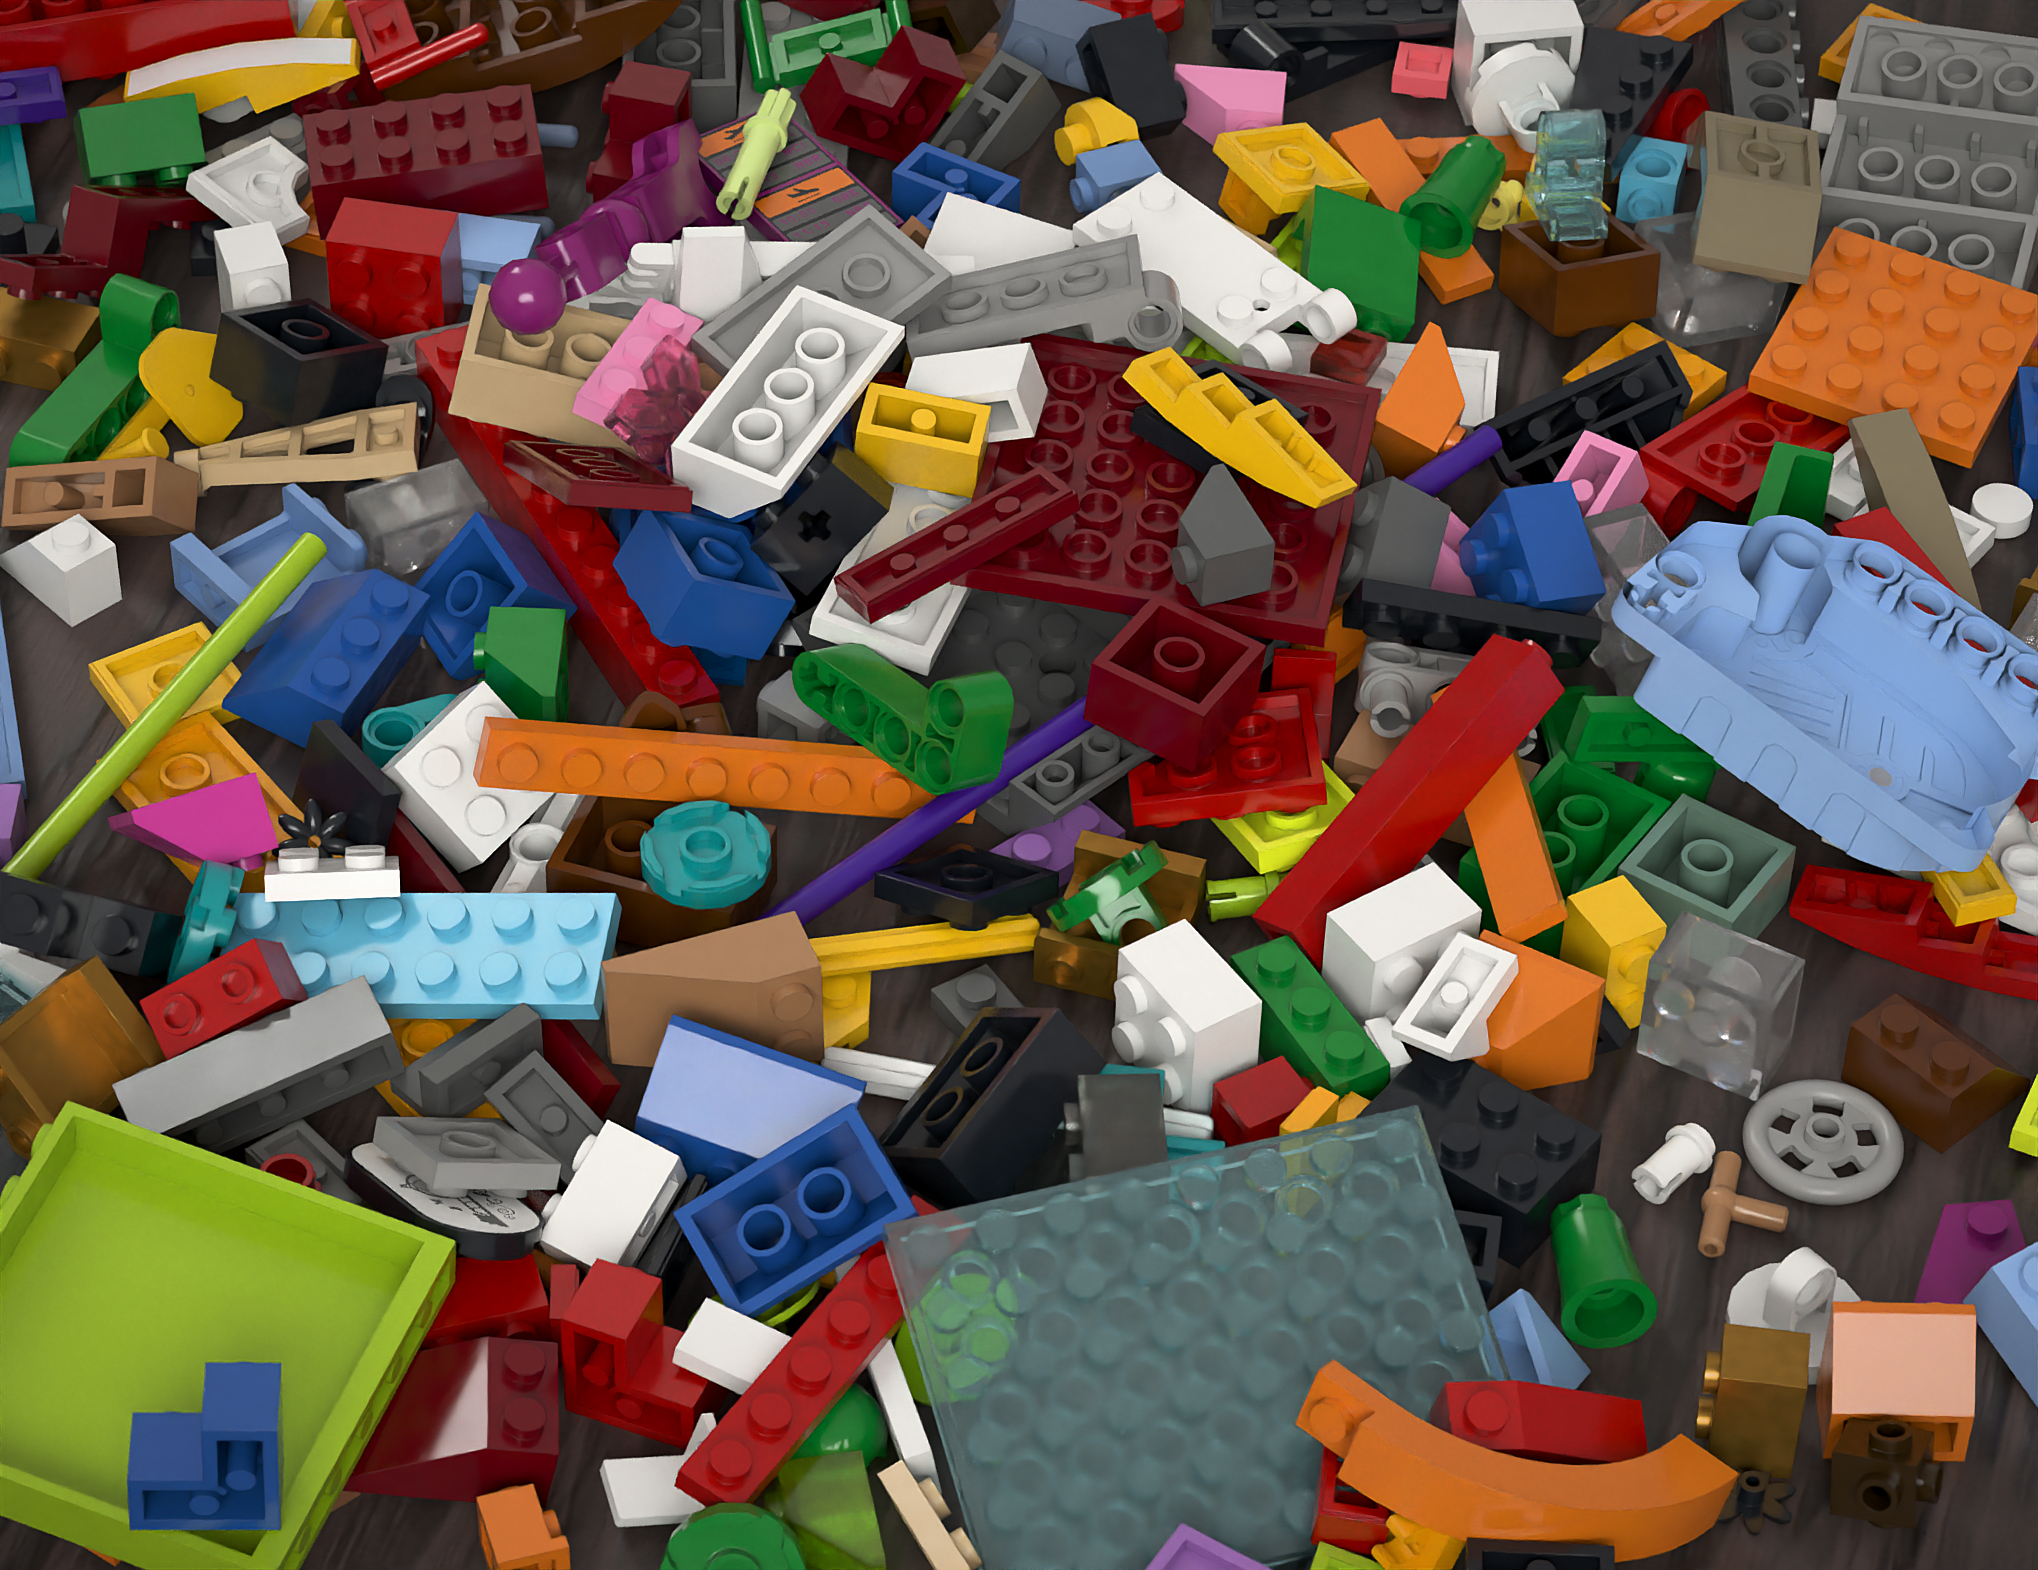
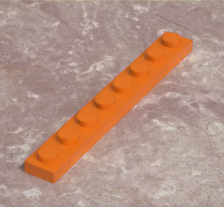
M485 716L473 772L478 787L672 802L715 800L728 803L730 806L899 819H904L938 796L925 791L864 746ZM976 809L955 823L973 824Z

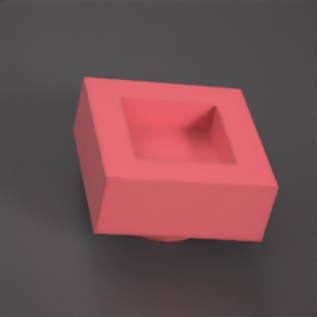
M1400 42L1392 74L1391 92L1408 94L1416 98L1446 99L1452 73L1454 48Z

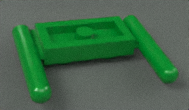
M742 0L739 5L754 90L757 93L765 94L770 89L774 90L778 84H782L785 89L807 84L827 52L874 67L901 25L913 28L907 0H884L887 10L885 13H881L880 8L771 35L772 42H768L759 0Z

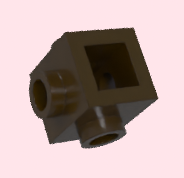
M1850 1417L1832 1451L1830 1514L1866 1520L1879 1528L1894 1529L1905 1527L1915 1529L1927 1503L1937 1504L1942 1490L1944 1464L1942 1461L1933 1460L1934 1432L1911 1428L1908 1424L1898 1420L1887 1419L1874 1422Z

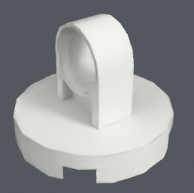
M1522 43L1502 49L1484 61L1478 68V72L1481 75L1480 79L1475 83L1472 92L1467 87L1464 95L1465 113L1479 135H1513L1517 144L1524 151L1535 153V151L1543 148L1550 151L1558 146L1561 142L1565 126L1564 118L1568 113L1575 84V77L1560 53L1550 48V52L1547 50H1537L1533 43Z
M1801 1247L1793 1251L1782 1263H1770L1748 1272L1732 1288L1725 1319L1729 1324L1809 1333L1808 1385L1817 1384L1832 1301L1856 1302L1861 1301V1299L1846 1281L1837 1277V1271L1809 1247Z

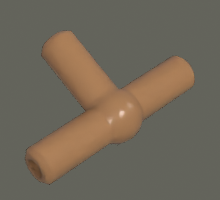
M1722 1151L1716 1155L1709 1189L1705 1191L1701 1198V1210L1704 1216L1698 1249L1704 1256L1711 1258L1723 1255L1730 1221L1781 1233L1785 1230L1789 1210L1786 1206L1736 1194L1742 1160L1740 1156L1732 1151Z

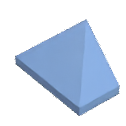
M1522 1288L1469 1327L1487 1381L1519 1380L1576 1390L1591 1372L1531 1294Z

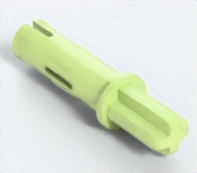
M781 88L779 92L771 89L768 90L762 99L756 115L750 117L744 125L743 135L745 140L723 189L718 194L716 200L717 208L726 215L732 201L735 198L738 199L731 216L733 219L743 220L751 215L754 202L776 153L781 152L787 144V127L796 109V102L790 98L791 92L785 88Z

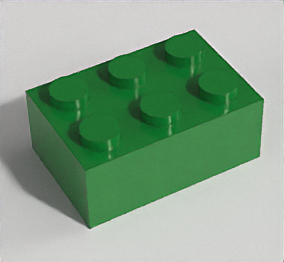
M1560 749L1530 782L1529 789L1565 905L1567 903V896L1616 878L1618 867L1671 808L1672 802L1588 762H1572L1568 753ZM1473 845L1460 860L1458 887L1482 909L1480 928L1502 936L1498 929L1477 853ZM1564 921L1520 944L1559 960Z

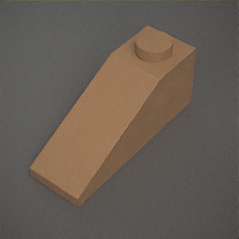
M158 456L6 468L1 527L8 530L45 531L79 514L104 535L145 537L194 533L199 473Z

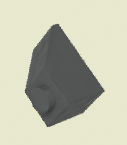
M1224 464L1214 465L1210 468L1180 518L1177 547H1174L1171 551V564L1177 581L1181 585L1187 584L1200 607L1268 591L1271 587L1275 541Z

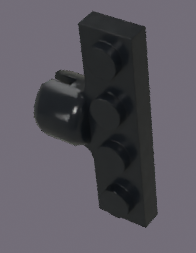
M1362 578L1343 604L1342 627L1363 630L1367 636L1379 639L1395 636L1413 639L1411 646L1475 656L1493 634L1519 642L1528 639L1537 643L1550 655L1553 661V665L1550 668L1568 669L1572 667L1580 668L1601 643L1602 619ZM1445 684V685H1443V686H1440L1438 689L1441 690V689H1443V688L1449 686L1450 684Z

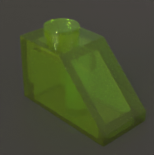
M862 1450L788 1460L776 1475V1491L764 1493L765 1510L776 1514L796 1534L806 1557V1570H886V1561Z

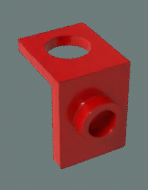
M1275 648L1271 691L1309 687L1321 759L1328 765L1337 653Z

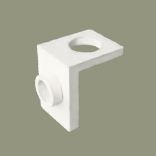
M713 1413L701 1414L684 1455L603 1461L600 1474L617 1527L683 1523L694 1512L707 1508L675 1487L674 1484L680 1467L716 1427Z

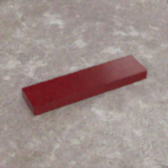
M1040 465L838 574L833 578L837 595L871 625L1080 511L1078 495L1048 468Z

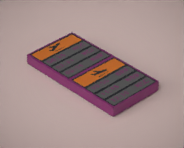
M757 112L700 134L703 142L698 152L703 179L718 193L722 191L745 140L743 135L744 125ZM792 118L787 127V144L781 152L776 153L754 202L752 213L746 218L767 240L776 242H819L868 204L873 206L898 229L905 223ZM735 198L731 203L734 208L737 205L738 199Z

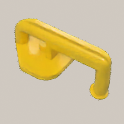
M171 327L161 331L141 354L138 365L140 379L150 396L95 461L158 456L166 459L169 455V446L159 431L170 418L192 443L200 447L221 443L228 437L243 417L242 402L231 396V391L209 378L217 334Z

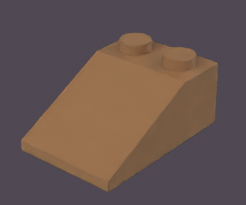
M795 911L601 962L607 1052L612 1064L654 1067L667 1026L673 1014L808 1062L825 1059L821 964Z

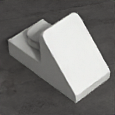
M1458 932L1391 1029L1392 1037L1451 1062L1486 1055L1490 1049L1486 1020L1519 973L1517 955Z

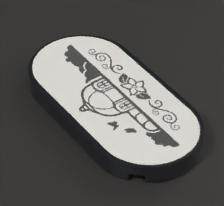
M373 1142L355 1145L347 1151L343 1181L354 1193L383 1215L455 1240L459 1244L458 1254H463L466 1258L506 1261L524 1258L526 1255L533 1253V1248L535 1249L536 1246L539 1248L544 1218L521 1198L500 1196L490 1192L488 1189H468L467 1195L461 1198L436 1195L426 1189V1183L416 1175L398 1168L396 1160Z

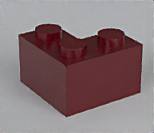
M902 24L874 68L827 52L799 96L817 136L901 163L921 142H927L967 82V79L948 40Z
M626 60L616 80L608 81L602 98V112L604 115H609L610 128L605 137L604 151L599 160L591 161L586 176V192L593 194V203L604 199L632 178V147L636 141L655 131L693 118L691 72Z

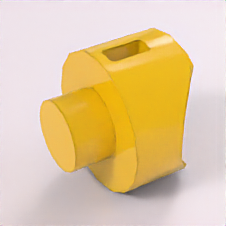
M1100 97L1078 102L1067 108L1064 127L1057 129L1054 135L1056 151L1065 165L1076 164V154L1105 148L1108 144L1114 142L1121 144L1139 139L1135 120Z

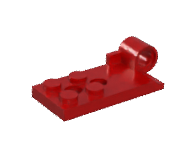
M1748 383L1639 449V457L1650 486L1631 518L1665 537H1671L1678 533L1689 520L1699 493L1733 512L1740 510L1747 514L1753 509L1775 441L1834 454L1851 438L1849 428L1838 422L1747 391Z

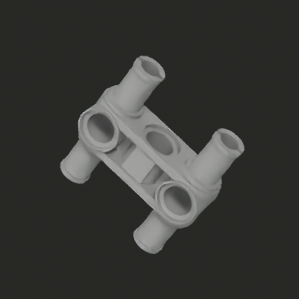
M1366 636L1365 641H1367V645L1364 644V654L1358 664L1359 680L1354 707L1359 713L1362 709L1371 711L1370 725L1379 736L1385 738L1401 736L1408 730L1410 724L1416 725L1431 708L1433 703L1430 695L1434 694L1440 686L1451 684L1474 656L1404 645L1403 638L1398 636L1386 639ZM1538 723L1517 747L1520 757L1529 754L1534 749L1536 743L1533 738L1537 739L1535 728Z

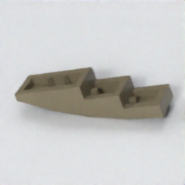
M1903 408L1848 420L1847 424L1869 512L1886 506L1961 598L1982 612L1972 572L1951 509L1930 456L1908 409Z

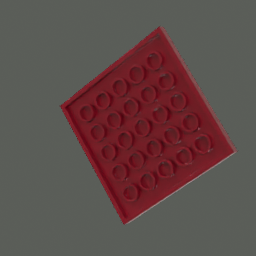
M1045 333L1021 338L1020 344L1030 342L1048 389L1034 437L989 442L971 503L1038 466L1044 465L1077 493L1080 511L951 580L950 585L1133 616L1157 593L1241 634L1324 648L1346 547L1352 528L1351 522L1355 507L1354 495L1361 489L1375 430L1377 411L1380 407L1382 389L1222 363L1308 413L1306 425L1303 428L1358 486L1352 494L1315 509L1267 488L1246 475L1236 480L1235 482L1275 541L1271 587L1268 591L1200 607L1187 584L1181 585L1177 581L1171 564V551L1174 547H1177L1180 518L1206 475L1129 430L1135 408L1149 402L1122 376L1133 360L1153 352ZM1180 356L1190 368L1209 361Z

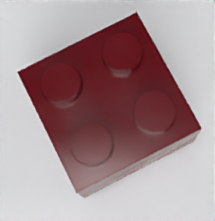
M1155 593L1091 663L1083 719L1194 773L1256 703L1266 645Z

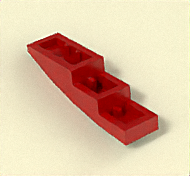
M1807 864L1789 906L1790 917L1852 947L1914 971L1979 990L2038 1001V937L1999 931V917L1955 927L1941 904L1934 901V884L1931 882Z

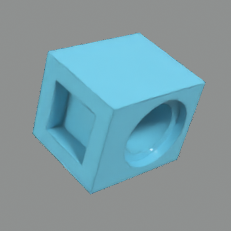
M1643 136L1621 172L1616 209L1617 219L1624 222L1671 230L1684 187L1687 144Z

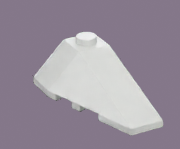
M744 226L683 227L671 305L703 320L704 327L763 283L760 267Z

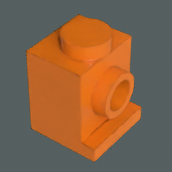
M533 1484L510 1486L495 1493L476 1497L479 1542L488 1570H570V1551L566 1536H561L555 1511L551 1509L542 1512Z

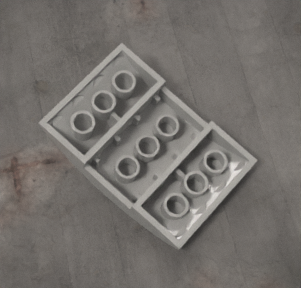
M1860 15L1836 98L1837 114L1821 167L1822 200L1811 267L1836 226L2028 291L2038 262V38Z

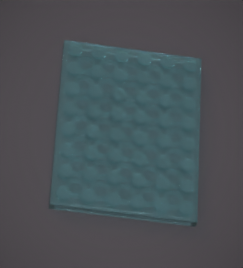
M1418 1105L884 1224L881 1233L972 1545L983 1563L979 1567L980 1570H1145L1181 1523L1266 1567L1312 1557L1318 1546L1311 1543V1532L1321 1442L1298 1427L1295 1422L1319 1369L1334 1359L1384 1396L1429 1424V1412L1445 1382L1511 1380ZM1338 1457V1461L1344 1462L1343 1458ZM1335 1485L1337 1490L1361 1493L1355 1488Z

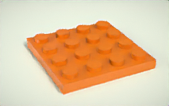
M1835 226L1810 269L1807 285L1801 284L1749 375L1747 391L1848 426L1847 421L1852 418L1907 408L1929 455L1971 469L2015 386L2018 366H2026L2038 343V295Z

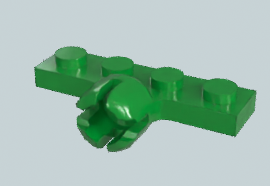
M1582 696L1564 743V747L1572 762H1640L1633 784L1671 801L1672 805L1682 794L1705 804L1716 772L1722 767L1713 760L1714 757L1683 734L1676 733L1637 704L1634 696Z

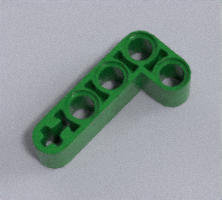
M116 273L110 278L103 290L99 304L102 340L19 429L11 444L9 467L95 461L150 396L139 375L138 365L141 354L161 331L171 327L182 329L179 300L174 290L123 273Z
M846 643L801 653L795 659L792 667V681L798 698L807 707L928 793L933 795L951 793L992 783L998 777L1014 709L1012 689L1007 679L1000 672L988 670L936 681L928 689L863 644Z

